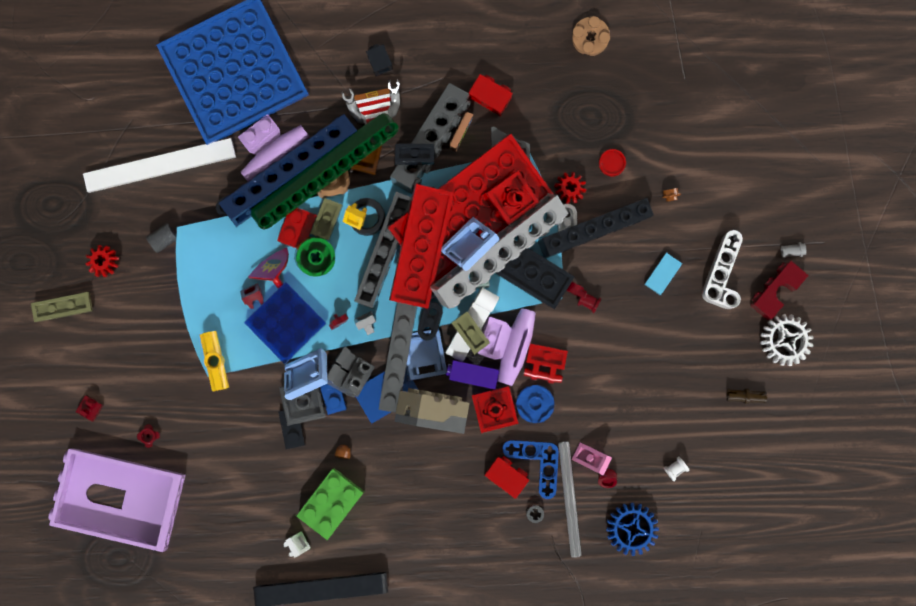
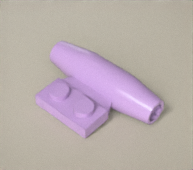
M269 115L264 116L238 136L247 150L255 155L243 168L241 174L248 182L251 181L255 175L265 171L273 162L282 159L289 151L296 149L304 140L309 139L310 136L301 125L281 135L280 129Z
M521 308L512 327L506 322L487 317L482 332L490 344L476 354L494 360L501 359L498 382L510 386L514 384L524 364L532 339L535 312Z

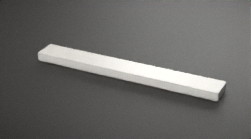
M229 138L213 142L209 145L204 144L83 173L87 192L91 193L236 158L233 141Z

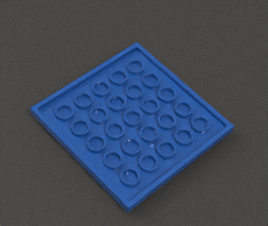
M245 0L156 45L206 145L219 141L259 121L264 116L271 115L309 96L261 0Z

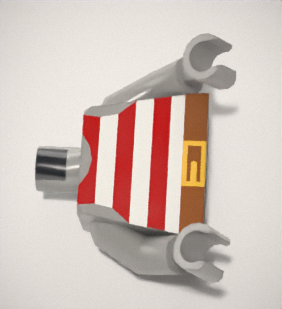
M398 79L396 86H392L390 84L391 80H389L387 89L355 96L350 88V96H344L342 91L341 95L346 101L350 115L359 124L365 125L382 113L388 114L391 118L395 117L400 106L398 90L400 81Z

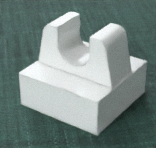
M302 531L285 540L286 542L284 543V547L289 546L291 550L289 556H294V558L310 549Z

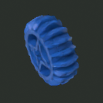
M631 502L628 509L624 503L622 504L623 511L619 507L615 508L618 512L617 516L614 513L610 514L615 519L614 521L607 520V523L612 525V527H606V531L612 532L607 537L608 539L614 538L611 545L615 546L618 544L617 551H621L624 547L623 554L625 555L628 554L629 550L632 556H635V550L641 555L643 554L641 548L644 547L646 551H649L650 549L647 544L655 545L651 538H658V535L653 534V531H659V527H653L654 524L658 523V520H651L654 513L647 514L648 507L643 508L641 511L642 504L638 503L635 509L634 503ZM634 513L629 522H619L625 515ZM640 515L646 520L648 530L640 528ZM632 524L639 530L633 532V534L626 528L632 526ZM617 527L625 530V543L620 540ZM636 536H645L640 543L631 545Z

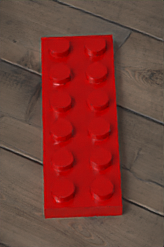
M419 184L414 185L389 297L390 301L429 308L432 295L430 287L434 284L453 201V192Z

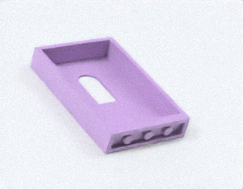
M75 448L68 449V452H65L63 457L64 469L58 477V482H60L59 489L54 493L53 500L55 504L49 513L50 526L160 552L168 549L186 474ZM92 484H100L126 490L122 509L91 502L87 497L88 488Z

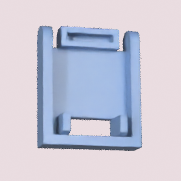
M472 217L442 246L441 252L467 271L500 239L495 232ZM479 230L483 231V233L480 234L482 239L476 235V233Z
M439 329L432 340H423L418 332L412 333L406 366L408 381L447 373ZM426 330L424 333L428 335L431 333V330ZM435 366V372L419 373L418 367Z
M322 348L285 365L284 391L286 399L292 400L328 383L327 353Z

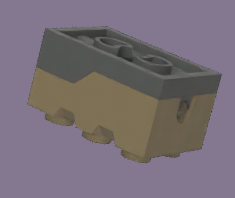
M408 388V392L400 391L394 422L464 434L469 403L462 402V397Z

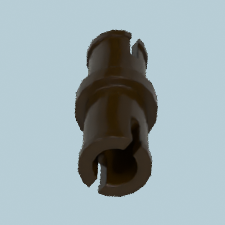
M727 389L726 397H728L726 400L729 402L737 401L744 404H749L750 402L766 404L767 402L766 391Z

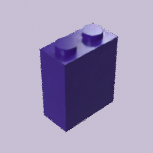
M453 360L452 364H448L446 376H450V381L495 390L499 370Z

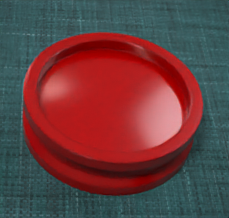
M616 149L605 151L599 159L600 170L603 174L610 177L621 174L626 166L624 154Z

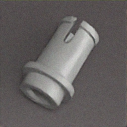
M798 242L796 245L781 246L782 258L803 257V255H806L805 243L801 244V242Z

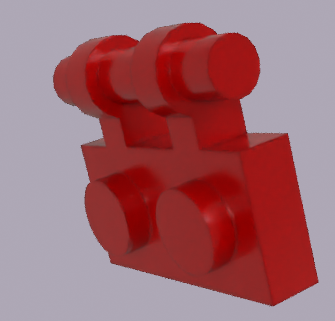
M530 344L526 363L533 364V369L525 368L524 376L531 377L533 380H547L548 383H562L563 376L557 375L556 369L564 370L568 351ZM539 366L550 367V372L539 371Z

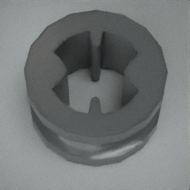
M531 505L526 510V517L532 523H539L544 518V511L538 505ZM533 509H537V512L540 513L537 519H533V516L530 515Z

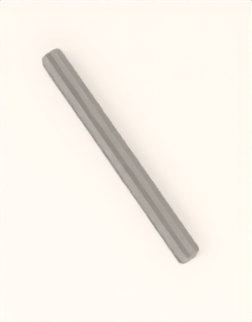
M565 441L559 442V453L571 557H580L581 546L569 442Z

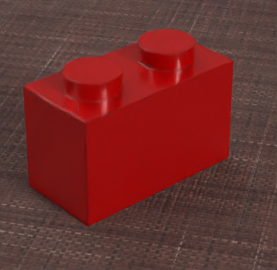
M480 74L469 91V98L501 117L512 99L513 93L510 92L511 89L503 84L501 86L496 84L492 77Z
M497 456L484 476L516 499L529 482V479L526 478L528 474L521 468L514 469L511 466L513 462L505 456L502 458Z

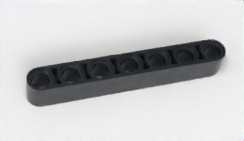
M387 572L266 584L253 587L255 606H276L378 595L389 592Z

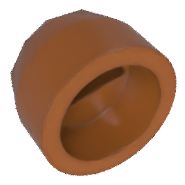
M347 445L338 446L335 457L350 459V448Z

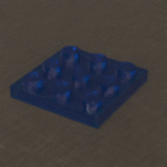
M287 282L244 322L284 364L297 354L327 324Z

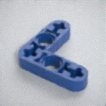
M515 440L505 442L502 448L505 456L509 458L540 460L539 494L544 499L553 498L557 488L559 454L557 446L546 442ZM512 443L513 447L520 448L519 444H523L522 456L518 455L519 451H513V454L510 455L509 451H506V447H509ZM528 445H533L536 448V452L532 456H528L525 453V448ZM548 446L555 450V454H551V460L555 459L554 464L551 462L543 463V459L548 460V455L544 453ZM547 465L552 466L554 469V473L551 476L543 474V468ZM542 478L547 480L554 479L553 483L549 482V488L553 489L549 496L542 492V488H546V482H542Z

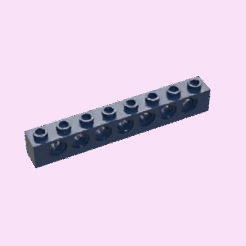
M344 114L341 117L335 118L331 124L318 130L314 136L304 140L300 146L289 151L282 159L273 162L265 171L258 173L251 181L241 185L237 191L224 197L219 205L233 224L238 227L251 217V210L257 204L350 137L357 129Z

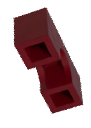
M792 261L782 262L776 269L778 273L774 278L770 277L764 283V290L762 292L758 291L751 299L753 303L750 306L767 321L773 319L784 306L776 296L778 287L785 286L790 291H795L809 276Z

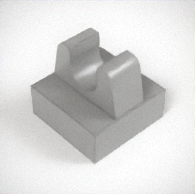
M372 311L354 319L358 330L364 328L367 335L375 332L372 324L376 320Z

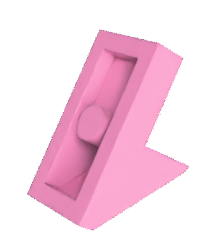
M582 443L579 444L572 458L573 461L601 475H604L612 459Z

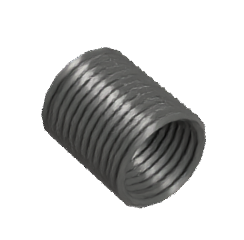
M166 223L146 236V239L154 251L159 253L167 248L168 245L170 246L173 242L175 243L177 236L169 224Z

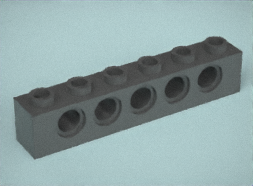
M449 83L411 144H434L435 158H437L441 153L443 143H447L450 139L451 130L453 127L458 126L463 111L466 112L471 104L469 93ZM450 106L456 107L454 110H448L447 108ZM441 121L446 122L444 126L437 125ZM430 137H436V138H437V139H436L435 141H433V142L428 141V139H429ZM397 165L390 176L392 184L412 194L414 185H421V178L424 173L427 174L430 171L432 165ZM410 168L417 169V171L414 173L408 172Z
M399 192L395 193L354 301L372 309L375 308L399 245L387 227L409 211L412 197Z

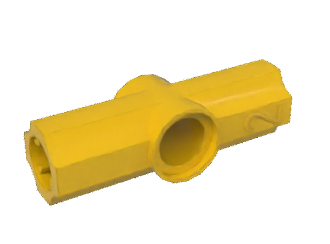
M217 331L199 334L205 357L204 364L207 367L212 392L229 388L224 365L225 359L222 356ZM213 356H217L219 359V363L215 367L210 363Z

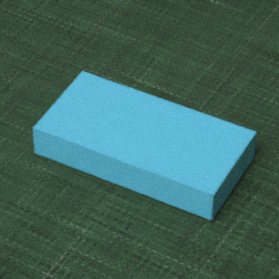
M666 253L644 285L661 295L682 263Z

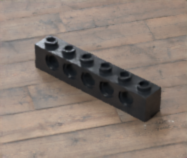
M645 198L540 239L538 244L544 258L547 259L653 217L654 214L648 199Z

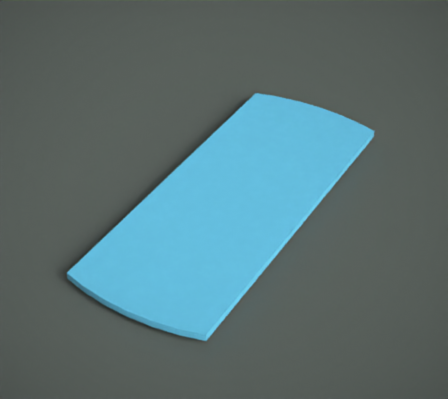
M530 154V161L540 174V171ZM470 163L430 171L427 174L424 173L421 178V185L438 189ZM389 180L348 189L345 194L326 197V199L342 204L343 207L331 238L328 241L335 252V264L330 272L318 277L309 276L297 267L294 260L296 248L277 241L286 216L265 230L260 229L252 217L236 227L228 216L177 227L176 267L181 306L192 343L207 376L209 377L207 367L204 364L205 357L199 335L206 332L217 331L222 356L225 359L226 373L302 357L321 348L324 351L391 337L398 302L390 301L389 297L401 246L398 245L375 308L372 309L358 304L354 300L381 230L370 236L360 235L353 230L352 226L344 223L343 218L349 205L352 206L359 199L370 198L380 203L385 212L386 219L396 192L412 197V194L392 184V181ZM319 196L309 198L297 208L318 215L324 198ZM363 206L359 210L362 211L363 208H366L367 212L362 227L371 228L378 221V213L371 206ZM547 213L543 216L544 221L547 218ZM532 224L529 226V232L532 230ZM557 225L550 228L548 234L535 240V244L529 249L544 257L538 241L546 236L557 233ZM286 247L288 248L289 258L287 266L279 275L284 284L281 288H277L273 281L248 278L261 262ZM318 252L311 254V261L319 259L317 256ZM562 253L547 258V260L563 269ZM495 273L490 276L489 288H485L500 297L489 315L542 304V302ZM258 283L262 291L264 303L261 305L258 300L252 302L254 308L250 309L247 304H244L240 291ZM475 288L476 290L473 294L465 296L460 300L461 302L458 306L450 309L442 306L437 298L431 299L430 303H438L443 310L439 326L451 324V322L468 311L480 288ZM423 307L417 308L413 332L418 331L424 310ZM431 309L429 313L431 316H435L437 311ZM372 311L376 320L372 324L375 332L367 335L364 328L358 330L354 319ZM337 314L338 317L346 314L348 316L347 322L334 330L330 329V322L335 320L333 315ZM213 356L210 360L213 367L219 363L217 356Z

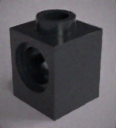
M384 44L373 45L366 51L375 76L393 70Z

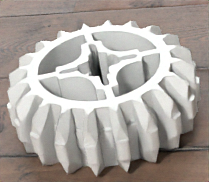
M786 314L781 315V319L775 316L774 322L772 320L768 321L770 327H763L767 334L762 333L760 335L765 338V341H761L760 344H766V348H763L762 351L770 352L767 354V358L774 356L773 363L779 361L781 366H784L785 363L788 366H792L793 362L795 364L800 363L799 358L801 360L806 359L804 353L810 354L811 351L807 347H813V344L809 343L808 340L813 339V336H808L807 333L811 329L804 328L807 325L806 322L799 324L801 321L800 317L794 320V315L792 314L788 316V319ZM783 324L794 327L798 332L790 333L787 328H784ZM778 328V339L773 342V334ZM785 337H793L789 343L779 344L783 342V339H786ZM800 338V347L796 352L795 342L797 339ZM775 348H785L790 356L782 355Z

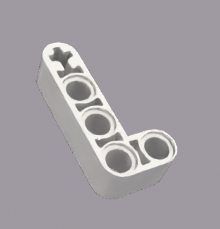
M736 230L729 231L722 237L702 290V297L705 301L725 309L737 307L741 300L737 292L725 288L743 239L741 233ZM733 236V240L736 242L730 245L731 240L728 238ZM722 253L729 255V262H724L721 259ZM715 271L722 272V280L715 278ZM709 288H713L716 291L715 298L709 297ZM727 295H731L734 298L733 305H729L726 302Z
M483 287L480 288L467 311L480 329L500 298ZM456 331L445 353L463 362L470 348L458 331Z

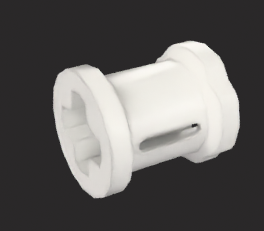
M677 457V461L668 467L665 466L664 470L672 481H675L676 477L685 471L688 472L689 468L680 457Z

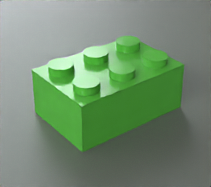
M334 468L296 517L328 540L365 491Z

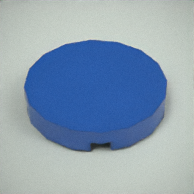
M532 385L523 389L518 395L516 402L517 411L521 418L531 423H541L547 420L553 413L555 405L550 391L539 385Z

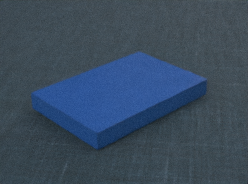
M406 370L403 391L408 392V388L419 390L413 380L408 381ZM385 371L367 381L359 396L356 397L371 424L391 413L379 410Z

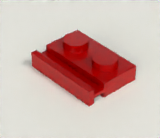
M296 208L286 216L277 241L296 248L302 240L310 237L317 215Z

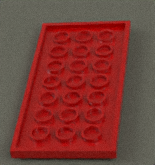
M508 134L438 188L454 193L443 245L472 217L496 234L508 226L485 193L517 170L539 201L548 193L553 194L512 134ZM408 212L387 227L400 246ZM479 230L476 233V235L482 239L480 234L483 233V231ZM442 252L434 284L457 266L455 262Z

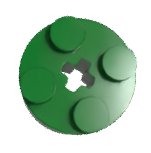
M309 237L302 240L296 247L294 260L297 267L303 273L318 277L331 271L335 264V252L328 241L319 237ZM318 252L317 256L319 259L311 261V254Z

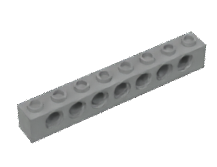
M548 193L539 201L540 203L497 234L500 240L469 270L465 271L457 265L433 284L430 288L442 306L449 309L458 306L461 299L473 294L476 287L488 282L491 278L490 276L495 272L503 270L506 266L505 264L510 260L518 258L520 252L525 248L533 246L535 240L548 234L549 229L554 225L563 222L564 217L569 213L558 195ZM547 213V218L544 221L543 216ZM532 224V230L529 232V226ZM517 236L518 241L514 244V238ZM503 248V253L499 256V250ZM488 259V265L484 268V262ZM473 271V277L469 280V274ZM458 283V289L454 292L453 288Z

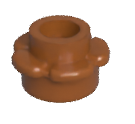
M678 188L664 190L662 198H666V202L678 200L677 196H680L681 193L679 194Z

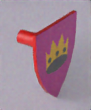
M286 247L269 256L251 272L248 278L273 281L277 288H281L284 284L279 275L287 266L289 258L288 248Z

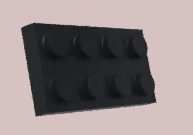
M503 248L500 249L499 256L502 255ZM525 248L520 252L518 258L510 260L505 264L506 266L503 270L495 272L499 277L555 310L575 277L529 248Z

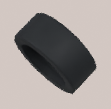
M363 198L354 202L357 204L356 209L358 210L363 206H371L376 209L378 221L371 228L362 227L359 230L352 227L353 230L364 236L378 233L385 221V212L380 203L370 198Z

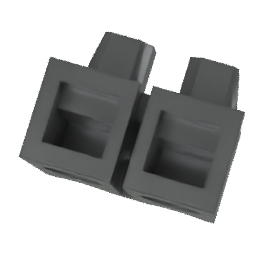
M343 347L327 371V384L350 397H358L375 366L355 356L349 349Z

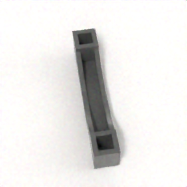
M397 303L379 410L396 413L399 393L403 391L418 306Z

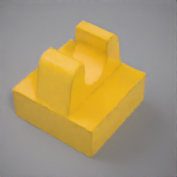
M354 203L352 206L349 205L347 207L343 222L361 230L367 209L363 208L360 211L356 209L357 204Z

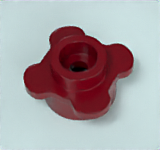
M149 424L145 425L144 429L137 434V439L144 443L147 448L152 447L153 442L160 438V433L154 431L152 425Z

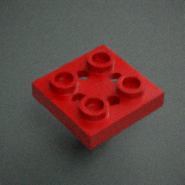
M518 170L485 193L507 225H510L540 203Z
M509 386L472 395L481 433L519 424Z

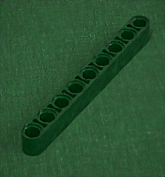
M386 113L378 115L257 204L251 210V217L260 229L265 230L272 227L392 138L398 132L399 127L397 123Z

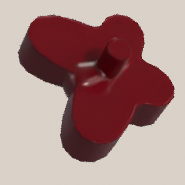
M337 314L333 315L335 320L330 322L329 327L331 330H334L347 322L348 316L346 314L338 317Z

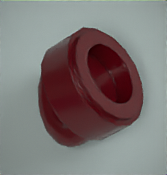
M606 469L604 475L598 473V484L603 488L616 486V471Z

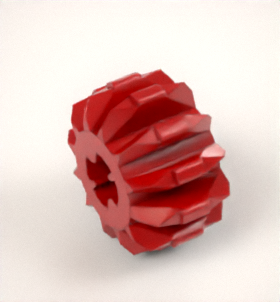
M565 172L563 174L564 179L559 176L557 178L559 183L554 184V187L559 189L555 191V195L561 194L559 198L561 201L566 198V204L570 203V199L576 204L577 198L582 200L583 195L581 193H586L587 190L582 188L586 182H579L582 177L581 175L574 178L575 172H572L570 177ZM568 184H570L571 187H575L572 192L570 190H566Z
M98 245L97 251L92 248V256L86 255L90 259V261L85 263L86 266H91L89 272H95L97 277H100L102 274L105 278L108 276V272L114 274L112 268L119 267V265L114 263L119 260V257L114 256L116 251L110 250V247L107 245L104 248ZM102 258L106 259V261H104L102 264H99V261H102Z

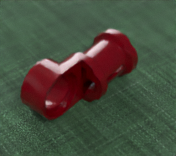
M571 282L566 290L580 297L577 305L590 309L592 313H595L602 299L588 294L582 286Z

